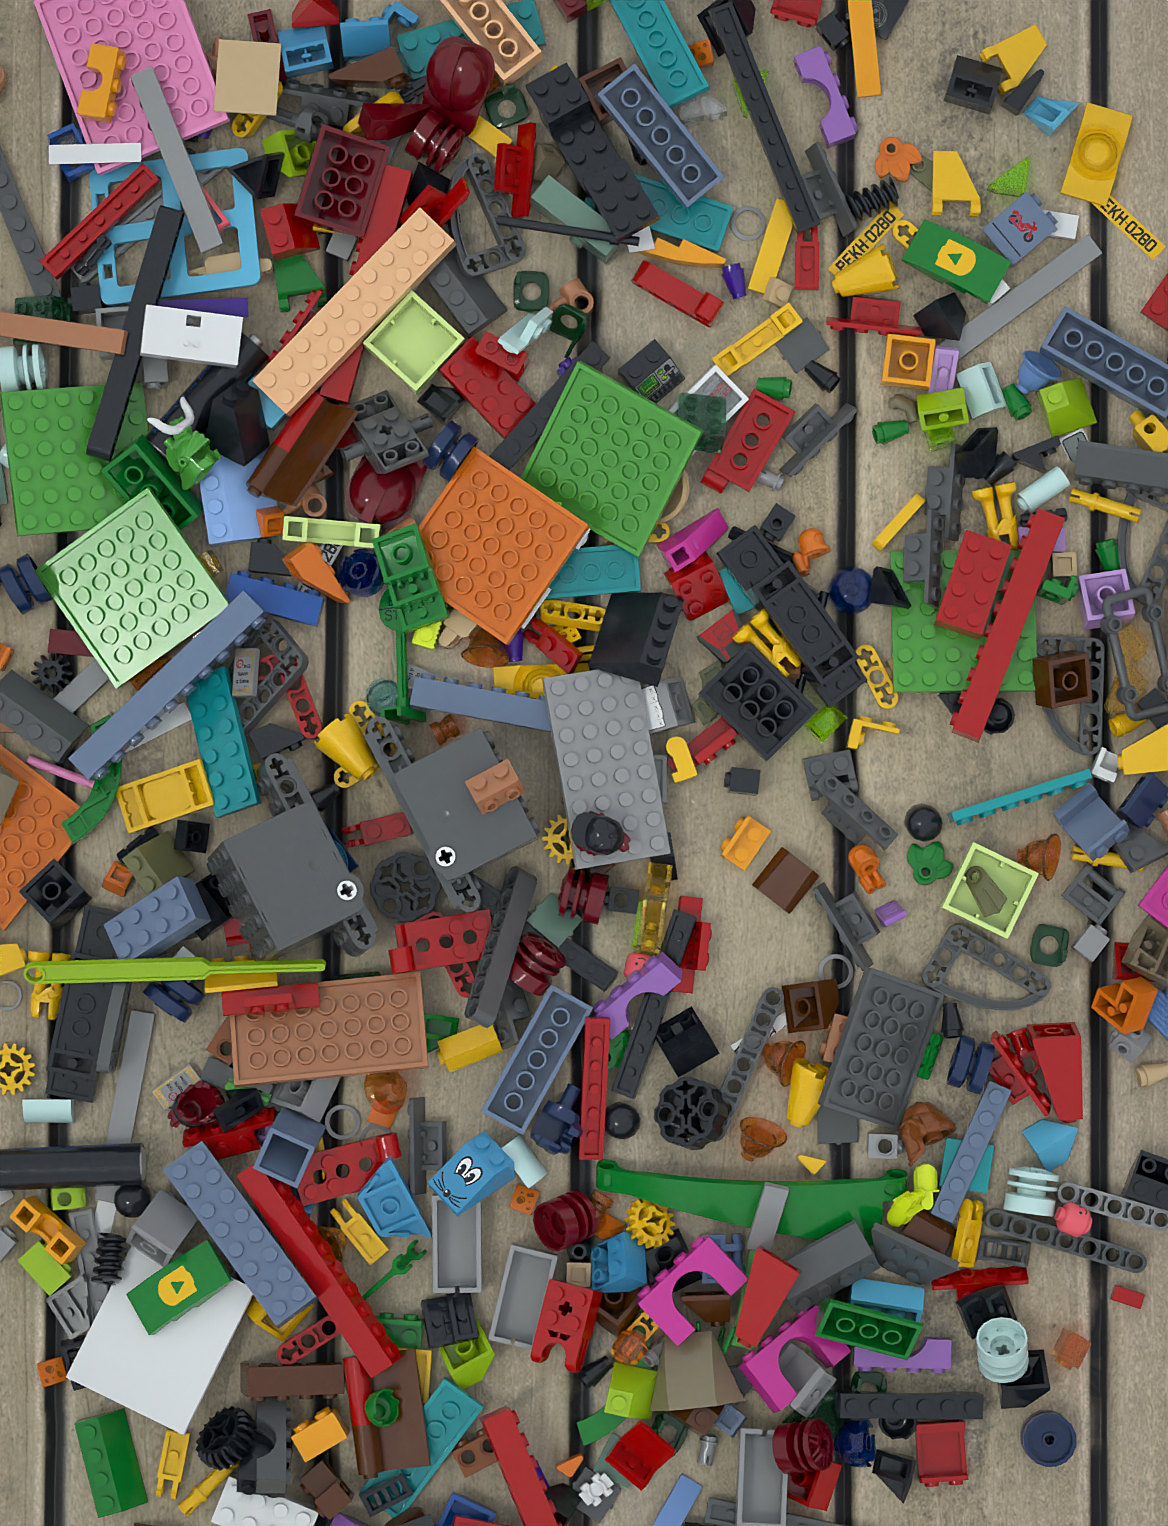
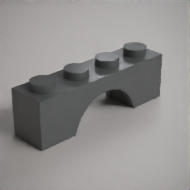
M266 1398L265 1401H257L256 1432L267 1436L273 1442L274 1448L267 1455L257 1458L256 1493H286V1484H291V1469H286V1463H291V1448H286V1443H291V1428H286V1422L291 1421V1408H286V1400Z

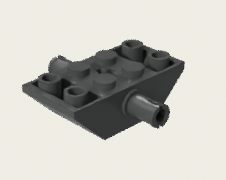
M387 390L345 406L359 412L350 425L356 443L340 448L341 455L346 463L365 455L377 474H386L429 456L428 451L416 435L419 432L433 428V422L428 413L411 421L406 420Z

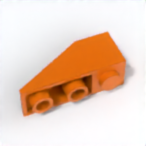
M303 542L282 558L294 579L338 603L350 602L347 596V589L343 584L338 583L334 577V569L328 563H325L321 557L322 551L316 544Z

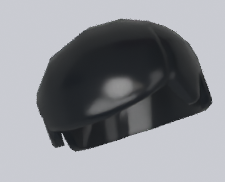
M996 698L984 728L986 733L990 735L1004 733L1012 726L1015 712L1008 701L1003 698Z
M921 803L912 806L906 812L904 825L914 839L922 842L934 840L942 830V818L939 812L932 806Z
M621 1102L608 1106L605 1112L606 1133L616 1139L623 1140L634 1136L640 1128L641 1118L639 1113L633 1106Z
M145 1184L123 1185L115 1192L114 1204L116 1210L121 1215L135 1218L141 1216L151 1203L152 1195L149 1187Z
M878 1419L882 1433L892 1440L908 1439L915 1432L917 1424L916 1419Z

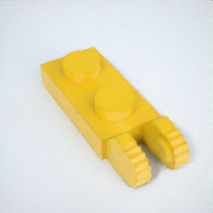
M345 1198L342 1201L343 1207L353 1218L345 1222L340 1212L335 1208L330 1213L369 1265H372L388 1252L389 1248L360 1212L357 1213L355 1208Z
M964 1199L958 1210L960 1217L951 1256L952 1259L960 1262L958 1267H974L983 1223L984 1206L980 1200Z
M166 1429L157 1474L159 1479L156 1496H162L164 1482L167 1479L173 1481L170 1499L176 1500L179 1483L182 1481L191 1433L186 1432L185 1435H180L175 1430Z

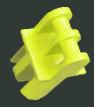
M922 1163L916 1166L913 1173V1192L917 1188L924 1189L926 1197L920 1205L924 1209L929 1210L933 1207V1192H939L937 1171L930 1164Z
M917 1188L911 1193L906 1191L893 1199L894 1204L887 1213V1221L891 1226L900 1227L907 1224L918 1212L924 1209L920 1205L926 1197L924 1189Z

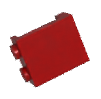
M774 0L770 13L774 14V18L777 20L788 21L789 18L797 20V24L810 28L811 24H817L823 0Z
M486 331L475 350L476 354L502 367L518 383L529 364L528 353L522 350L517 355L506 351L503 345L498 343L499 337Z
M963 1419L917 1422L915 1440L918 1480L920 1483H924L925 1487L939 1486V1482H949V1485H962L963 1480H969L964 1438L965 1422Z

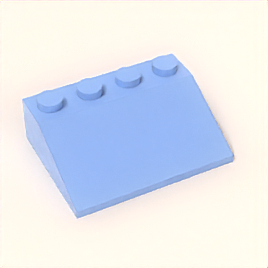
M268 448L245 467L220 455L222 458L212 466L209 473L199 482L209 545L211 547L254 541L262 538L256 509L272 506L278 507V504L275 500L263 496L256 498L247 491L246 482L268 451ZM281 534V535H275V536H270V537H264V538H262V539L273 538V537H279V536H283V535Z

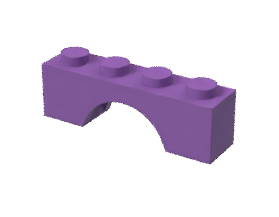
M818 46L795 55L793 62L801 82L820 87L829 99V113L820 122L819 126L827 148L854 139L855 131L858 130L854 117H849L846 109L849 108V104L845 95H840L838 89L840 81L837 74H832L829 65L832 62L828 52H823L822 47Z
M663 952L657 956H651L641 970L633 971L627 978V982L622 986L617 985L607 999H601L594 1005L592 1017H609V1038H615L629 1026L630 1012L627 1006L629 1001L636 995L644 992H654L664 996L681 982L682 970Z
M925 1337L922 1345L910 1354L908 1360L853 1346L852 1364L854 1367H858V1371H872L873 1367H882L884 1372H897V1368H906V1372L919 1373L921 1368L930 1369L931 1373H945V1369H951L952 1340L946 1337Z

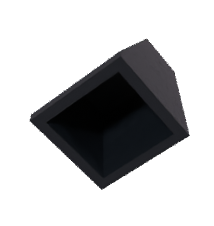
M238 380L213 399L206 438L210 440V450L214 451L217 449L220 455L244 467L269 447L270 442L259 390L251 387L248 383Z

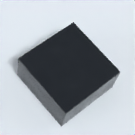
M177 820L174 849L206 853L210 824Z

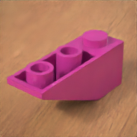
M716 508L657 544V547L667 565L677 572L695 561L729 527L719 509Z

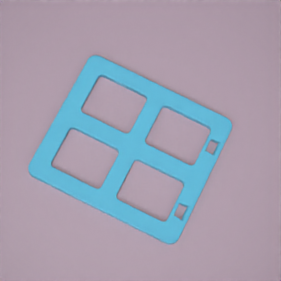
M242 148L189 155L196 172L228 168L249 160L247 152ZM164 159L130 163L101 176L94 169L89 175L92 211L98 206L97 196L105 195V198L110 195V185L122 183L142 163L158 178H161L164 206L182 211V205ZM233 175L235 207L221 212L231 224V226L225 227L223 230L238 229L241 268L236 271L190 277L188 275L185 237L194 233L187 216H184L170 263L171 277L169 280H165L160 299L251 287L260 282L261 269L253 196ZM212 212L218 224L223 222L216 212ZM155 220L117 225L106 234L112 244L107 250H103L104 254L97 261L100 296L105 305L130 304L135 285L123 287L118 285L115 247L119 244L149 240ZM104 266H112L113 278L105 279Z

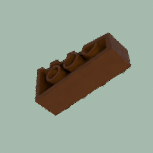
M308 1362L303 1366L302 1363L278 1366V1364L261 1363L258 1367H251L249 1363H240L241 1393L251 1397V1401H265L266 1397L275 1396V1400H290V1396H299V1399L308 1400L313 1399V1395H323L325 1399L337 1398V1394H344V1364L340 1362Z

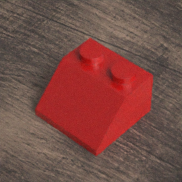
M282 203L260 210L274 261L321 249L313 226L292 220L297 203Z
M833 1461L830 1467L823 1471H805L804 1473L788 1475L787 1498L809 1508L827 1511L842 1465Z

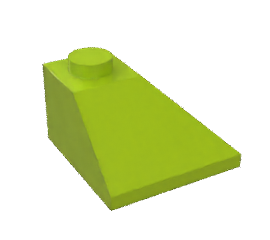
M281 130L262 140L265 154L284 153L281 167L282 173L290 178L306 176L316 141L308 143L298 139L295 130Z
M1082 378L1064 381L1040 389L1036 393L1051 438L1097 423Z
M478 1318L476 1319L479 1336L477 1339L439 1347L450 1375L463 1390L483 1380L495 1355Z
M614 1361L604 1412L627 1418L651 1420L653 1411H650L657 1371Z

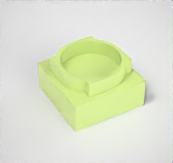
M411 290L363 342V345L418 395L439 372L438 369L465 342V338Z
M972 842L940 908L1003 939H1008L1039 873ZM973 866L983 868L1007 897V901L1000 913L988 917L982 915L966 883L967 877L965 875L969 868ZM977 873L972 875V880L977 878Z

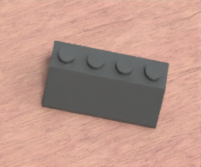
M453 249L425 277L468 338L474 336L508 311L483 276L475 279L463 276ZM471 263L467 266L468 269H473V271L476 269L475 265Z
M1079 440L1074 480L1086 486H1091L1093 483L1102 484V487L1107 489L1122 487L1126 488L1128 492L1139 493L1142 490L1150 492L1153 496L1161 497L1164 494H1168V453Z
M12 669L0 680V722L57 763L62 764L89 725Z
M855 1220L783 1259L801 1270L786 1298L794 1312L798 1314L881 1268Z

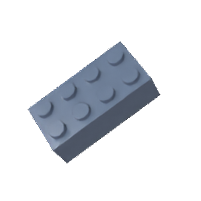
M177 876L105 923L104 927L118 959L155 958L209 923L211 919L194 880Z

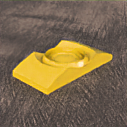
M1086 103L1060 194L1106 207L1127 140L1132 115Z
M579 663L574 673L589 671V663ZM557 664L493 667L494 687L506 689V694L515 695L516 691L530 693L529 698L539 699V695L545 696L542 683L543 678L567 675Z
M197 759L119 786L116 794L128 834L215 805L202 759Z

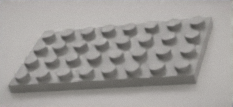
M602 670L543 678L542 683L575 870L670 854L640 682ZM593 811L599 814L602 812L605 816L620 823L623 831L631 839L628 842L630 849L625 852L618 850L610 855L595 856L587 854L586 851H580L571 838L572 824L581 813Z

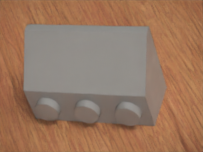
M341 1077L278 1083L270 1102L320 1123Z

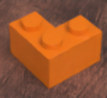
M1143 977L1122 981L1121 985L1115 983L1100 987L1096 992L1091 1008L1122 1034L1144 1029L1158 989Z

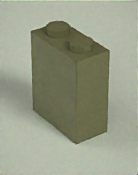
M169 831L138 846L122 859L147 896L175 877L186 878L195 871L183 851L174 849L175 840Z

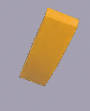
M848 0L857 97L881 95L872 0Z
M657 237L654 244L655 249L637 251V253L677 265L723 268L726 263L725 258L684 239L680 247H677Z

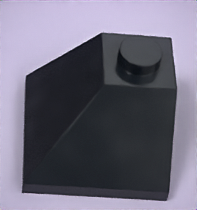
M716 0L697 15L718 57L724 55L725 52L708 11L732 1L747 38L753 33L756 11L752 0Z
M1044 1349L1028 1350L1029 1364L1027 1371L1021 1378L1014 1382L998 1383L1001 1409L1026 1407L1050 1391Z

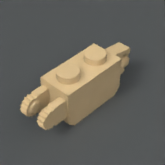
M240 252L208 257L205 261V266L188 271L189 276L194 277L239 270L241 268ZM260 258L261 276L271 274L274 270L272 261L268 258Z
M453 607L448 610L450 618L445 619L443 622L447 627L438 638L440 646L450 650L462 638L473 640L482 629V627Z

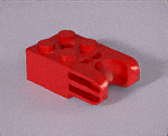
M549 1279L531 1349V1360L536 1363L546 1361L551 1349L556 1344H561L566 1354V1369L569 1372L578 1373L584 1363L603 1292L560 1280ZM568 1307H572V1312H568Z

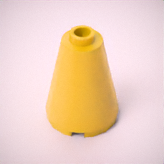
M883 243L834 274L835 279L832 280V285L835 293H840L842 297L900 289V283L895 284L894 282L898 276L889 251L886 253L883 251L886 245Z
M347 713L344 714L346 719L340 721L337 718L327 725L318 734L319 742L314 740L313 743L317 749L358 780L365 779L367 781L377 773L375 769L378 765L354 717Z
M804 1058L794 1059L786 1118L790 1120L789 1124L798 1128H802L803 1125L808 1126L821 1107L818 1101L830 1067L818 1062L816 1065L808 1064L809 1060Z

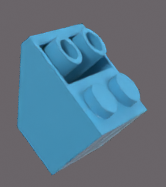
M371 17L369 21L350 18L340 23L345 62L360 61L391 47L388 20H383V17Z
M325 26L291 28L277 32L287 78L334 68Z
M622 1232L591 1247L592 1289L603 1293L630 1292L646 1285L645 1244L637 1245V1238L631 1239V1234Z

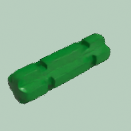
M931 1033L929 1046L927 1045L921 1062L922 1066L917 1074L919 1078L930 1079L931 1067H934L939 1052L938 1047L941 1046L943 1041L941 1035Z

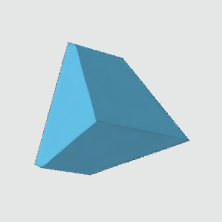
M1038 95L1023 113L1046 135L1051 137L1081 103L1045 99Z
M1041 1119L1021 1132L1043 1168L1051 1171L1068 1160L1078 1128Z

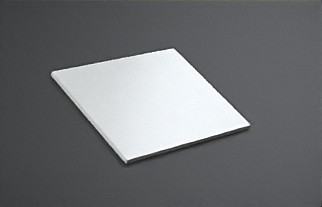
M131 1246L125 1261L121 1265L124 1271L117 1273L118 1276L122 1277V1280L115 1281L116 1285L110 1287L66 1378L169 1427L180 1435H185L253 1297V1293L246 1284L232 1278V1282L201 1306L192 1308L177 1321H171L156 1334L148 1335L126 1294L163 1267ZM177 1252L171 1262L183 1254Z

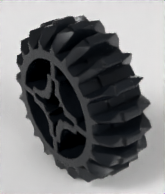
M231 1406L229 1409L224 1407L221 1412L217 1411L213 1418L209 1417V1422L204 1424L203 1431L199 1432L200 1438L196 1440L198 1446L195 1450L198 1452L200 1460L208 1467L218 1469L219 1471L223 1468L228 1470L231 1464L236 1466L239 1459L243 1460V1455L249 1452V1446L254 1444L252 1439L256 1437L254 1431L257 1428L254 1424L255 1421L245 1410L239 1407Z

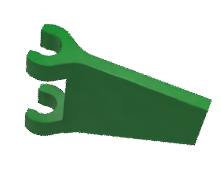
M302 254L274 261L273 258L281 313L290 311L288 297L310 294L313 290L317 292L320 288L325 291L317 302L318 307H323L328 303L325 286Z
M414 1240L408 1245L405 1255L400 1254L393 1260L391 1270L362 1296L364 1300L392 1276L406 1274L413 1266L410 1262L412 1260H420L427 1253L426 1249L420 1253L415 1250L414 1247L419 1242L418 1240Z

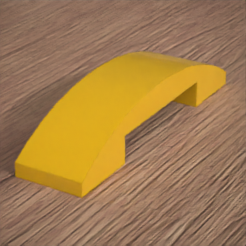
M787 303L740 340L714 356L712 360L729 377L788 335L803 321L791 304Z

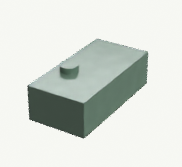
M550 175L546 177L531 196V206L553 224L611 232L600 214ZM570 236L571 243L579 249L583 246L605 264L608 263L622 245H610V242Z

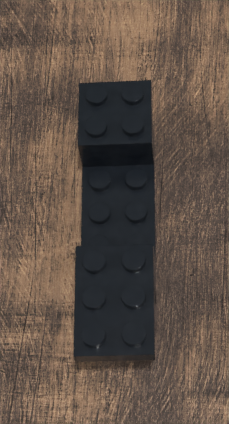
M564 63L525 85L526 90L538 108L540 118L593 208L598 214L601 213L617 242L623 241L660 220L657 211L625 158H620L594 115L590 100L568 63Z
M756 525L716 553L756 610L765 609L771 620L805 665L800 671L827 708L835 705L867 681V678L855 663L860 658L790 560L783 564Z
M85 905L76 950L71 952L70 960L118 959L104 924L122 912ZM114 982L64 984L46 1071H50L46 1094L90 1103L94 1102L100 1073L96 1072V1066Z

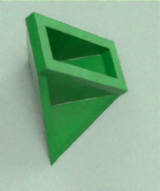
M424 1013L427 1053L439 1048L437 1041L457 1034L459 1018Z

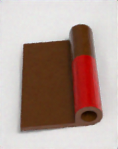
M314 392L288 419L246 482L247 491L256 498L263 496L296 507L359 412L355 409L329 403L321 395Z
M416 1348L399 1350L402 1358L373 1378H370L356 1356L343 1358L358 1475H363L364 1479L377 1478L378 1473L383 1471L431 1465ZM379 1389H392L394 1391L392 1393L393 1397L399 1400L398 1417L388 1427L374 1426L366 1416L365 1402L370 1394Z

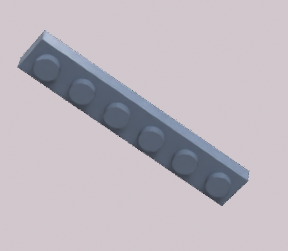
M988 1081L930 1211L931 1214L953 1223L1011 1090Z

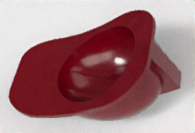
M456 36L444 39L435 48L427 64L422 104H430V110L445 118L443 130L453 123L456 125L454 133L461 128L466 131V137L474 131L483 102L494 78L495 64L491 53L481 45Z
M364 455L345 490V504L349 513L365 523L382 525L381 530L394 526L407 518L411 513L427 466L422 464L423 459L386 474H377Z

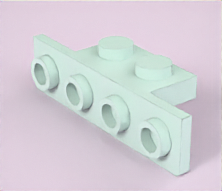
M544 307L536 315L530 312L499 338L498 343L503 345L506 351L518 355L535 339L537 340L542 333L547 332L552 324L550 317L553 311Z

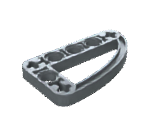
M480 153L472 154L461 162L452 175L448 187L449 192L467 172L498 244L492 248L468 255L462 236L458 208L455 210L452 217L447 220L449 236L457 244L453 251L463 276L469 279H475L520 262L526 254L525 245L517 228L509 227L511 231L509 236H504L499 232L500 225H496L497 215L512 217L503 194L494 191V173L487 158ZM476 162L481 163L482 166L478 169L477 167L473 168L472 164ZM482 181L489 182L492 186V191L484 192L480 187V183ZM491 203H497L498 205H500V214H494L491 212ZM513 248L514 250L518 249L519 253L515 255L510 254L509 251ZM495 254L499 258V264L491 265L487 260V256ZM480 261L482 262V265L478 266L474 271L467 268L470 263L475 265Z
M1143 491L1141 494L1127 492L1124 501L1126 505L1134 507L1136 499L1168 512V503H1159L1157 496L1152 495L1151 500L1148 498L1150 493ZM1120 517L1117 533L1119 569H1126L1129 587L1134 589L1138 586L1131 575L1127 553L1130 520ZM1168 520L1139 587L1145 586L1149 588L1151 583H1146L1147 579L1152 583L1160 584L1159 588L1156 585L1152 588L1155 602L1158 600L1168 577V557H1164L1160 553L1161 546L1168 544ZM1153 566H1160L1164 570V575L1161 579L1152 577L1151 569ZM1144 596L1134 598L1139 603L1145 605Z
M265 618L267 621L258 630L253 629L248 640L240 647L258 648L262 641H264L280 661L257 687V697H248L238 708L241 722L245 724L242 725L245 737L306 671L309 664L307 655L281 623L271 618ZM269 625H271L270 629H271V631H272L274 634H276V636H274V635L268 633V632H269V629H268V626H269ZM285 639L287 641V648L280 652L279 644ZM234 657V659H233V661H232V663H231V665H230V667H229V673H230L232 685H233L234 660H235V657ZM295 658H298V660H297L298 666H295V664H296ZM284 673L285 681L279 686L277 684V677L279 674ZM268 690L269 699L263 703L261 700L262 693ZM252 707L254 715L250 720H247L246 711Z
M1043 636L1036 641L1037 657L1056 652V649H1050L1047 651V654H1044L1043 649H1039V645H1042L1044 641H1047V644L1050 646H1055L1056 641H1060L1058 652H1063V644L1070 641L1075 644L1077 651L1089 653V660L1091 659V651H1087V647L1091 646L1092 642L1095 643V647H1099V651L1094 654V660L1099 659V663L1089 662V666H1094L1099 671L1097 679L1091 680V690L1098 694V700L1093 704L1087 701L1080 703L1078 741L1067 733L1054 709L1042 707L1051 729L1066 747L1082 755H1094L1100 750L1102 739L1104 644L1097 638ZM1087 714L1096 716L1097 724L1094 727L1085 725L1084 717ZM1083 730L1089 732L1097 730V735L1092 734V742L1096 743V747H1093L1091 751H1088V747L1083 745L1084 742L1088 741V734L1084 735Z
M953 925L948 928L921 974L922 981L926 986L947 997L969 1005L994 1010H1016L1029 1007L1042 1000L1051 988V982L1047 976L962 925ZM961 929V935L968 939L969 934L973 936L968 941L966 949L962 947L965 944L962 940L958 939L956 942L952 940L954 937L951 934L952 930L957 931ZM975 941H981L984 944V951L980 955L974 954L971 950V945ZM942 949H948L952 954L951 960L947 963L941 962L938 958V954ZM963 951L1032 994L1025 998L1011 1001L989 1000L958 991L942 982L959 953ZM996 953L1002 954L1005 958V963L1001 967H996L992 963V956ZM933 961L940 966L946 967L944 972L941 969L938 970L936 974L939 978L938 981L928 982L927 972H933L936 966L932 965ZM1019 965L1026 971L1024 978L1020 980L1015 979L1012 975L1013 968ZM1031 972L1035 974L1031 977L1034 980L1040 981L1041 978L1044 980L1043 985L1046 986L1044 990L1039 989L1037 992L1035 984L1028 982V986L1024 984L1029 979Z
M114 982L105 1019L96 1072L110 1074L116 1070L132 982Z

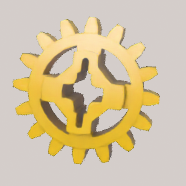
M559 814L557 815L558 821L556 823L553 820L549 821L552 825L551 828H544L548 836L542 837V840L548 841V845L544 847V850L551 849L550 858L556 855L558 856L557 863H560L562 859H566V864L569 865L570 859H573L571 843L568 851L565 841H561V837L566 836L568 828L567 819H562ZM564 824V830L560 834H553L559 825ZM552 843H559L564 848V854L559 853Z
M4 1043L3 1050L0 1048V1056L3 1055L0 1069L8 1067V1062L10 1066H20L19 1069L11 1072L12 1076H10L9 1072H0V1076L6 1080V1084L0 1082L3 1095H6L8 1090H10L12 1095H15L17 1092L16 1088L21 1092L25 1091L24 1084H32L29 1077L36 1076V1073L31 1071V1068L37 1065L29 1061L33 1054L25 1055L27 1048L23 1047L18 1050L17 1043H14L12 1048L9 1047L8 1043ZM13 1053L20 1056L24 1062L20 1063L15 1060ZM21 1071H25L24 1077L17 1083V1077Z
M640 1198L631 1202V1207L626 1209L627 1214L630 1216L624 1219L625 1222L630 1224L626 1231H632L633 1233L630 1238H637V1245L645 1244L646 1249L651 1247L657 1248L668 1242V1237L674 1234L670 1228L675 1226V1223L670 1221V1218L674 1216L673 1213L667 1212L669 1207Z

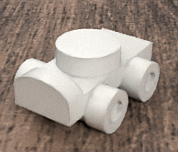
M597 1472L591 1477L593 1482L590 1484L585 1482L579 1487L582 1491L579 1493V1496L587 1506L591 1503L597 1506L602 1501L599 1497L600 1495L604 1494L605 1497H608L613 1492L611 1486L614 1483L605 1472L602 1475Z

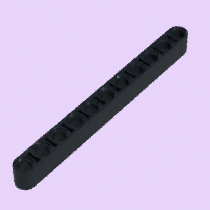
M160 205L157 211L122 330L128 331L124 355H114L87 445L86 455L109 462L113 457L143 357L140 356L145 307L146 305L158 306L183 223L184 211Z

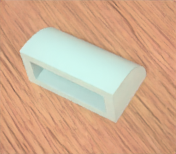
M991 362L977 364L956 374L960 387H964L966 402L972 419L1007 406Z
M23 1099L24 1122L74 1123L75 1099Z
M520 1134L501 1147L514 1161V1170L528 1189L548 1173Z

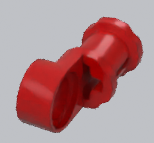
M1025 1027L1006 1034V1037L1011 1040L1015 1051L1014 1055L1018 1054L1022 1061L1025 1058L1033 1059L1035 1067L1032 1071L1027 1072V1074H1035L1039 1070V1062L1034 1047L1030 1046L1027 1038V1028Z

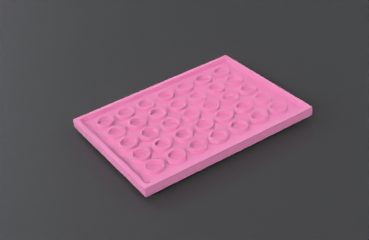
M34 0L86 144L141 143V159L160 151L130 77L150 67H153L183 141L230 121L227 112H214L216 81L185 0ZM91 43L118 47L126 56V66L121 71L120 76L122 86L115 100L117 111L115 116L112 117L111 123L83 119L77 114L81 91H94L101 86L103 80L101 73L92 72L86 67ZM132 162L94 163L97 174L101 176Z

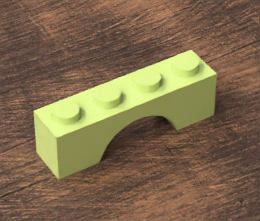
M284 516L282 540L374 548L372 539L381 536L382 525Z

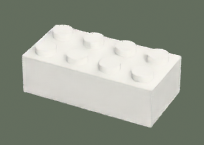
M231 1473L211 1522L220 1526H314L319 1514L315 1510L314 1505L286 1494L285 1498H270L264 1495H246L237 1492V1474Z

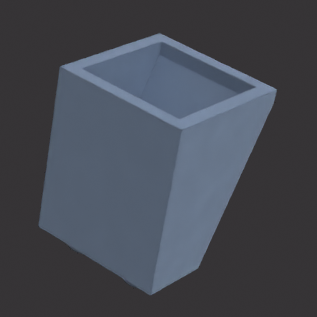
M282 1107L270 1127L253 1169L298 1188L327 1126Z

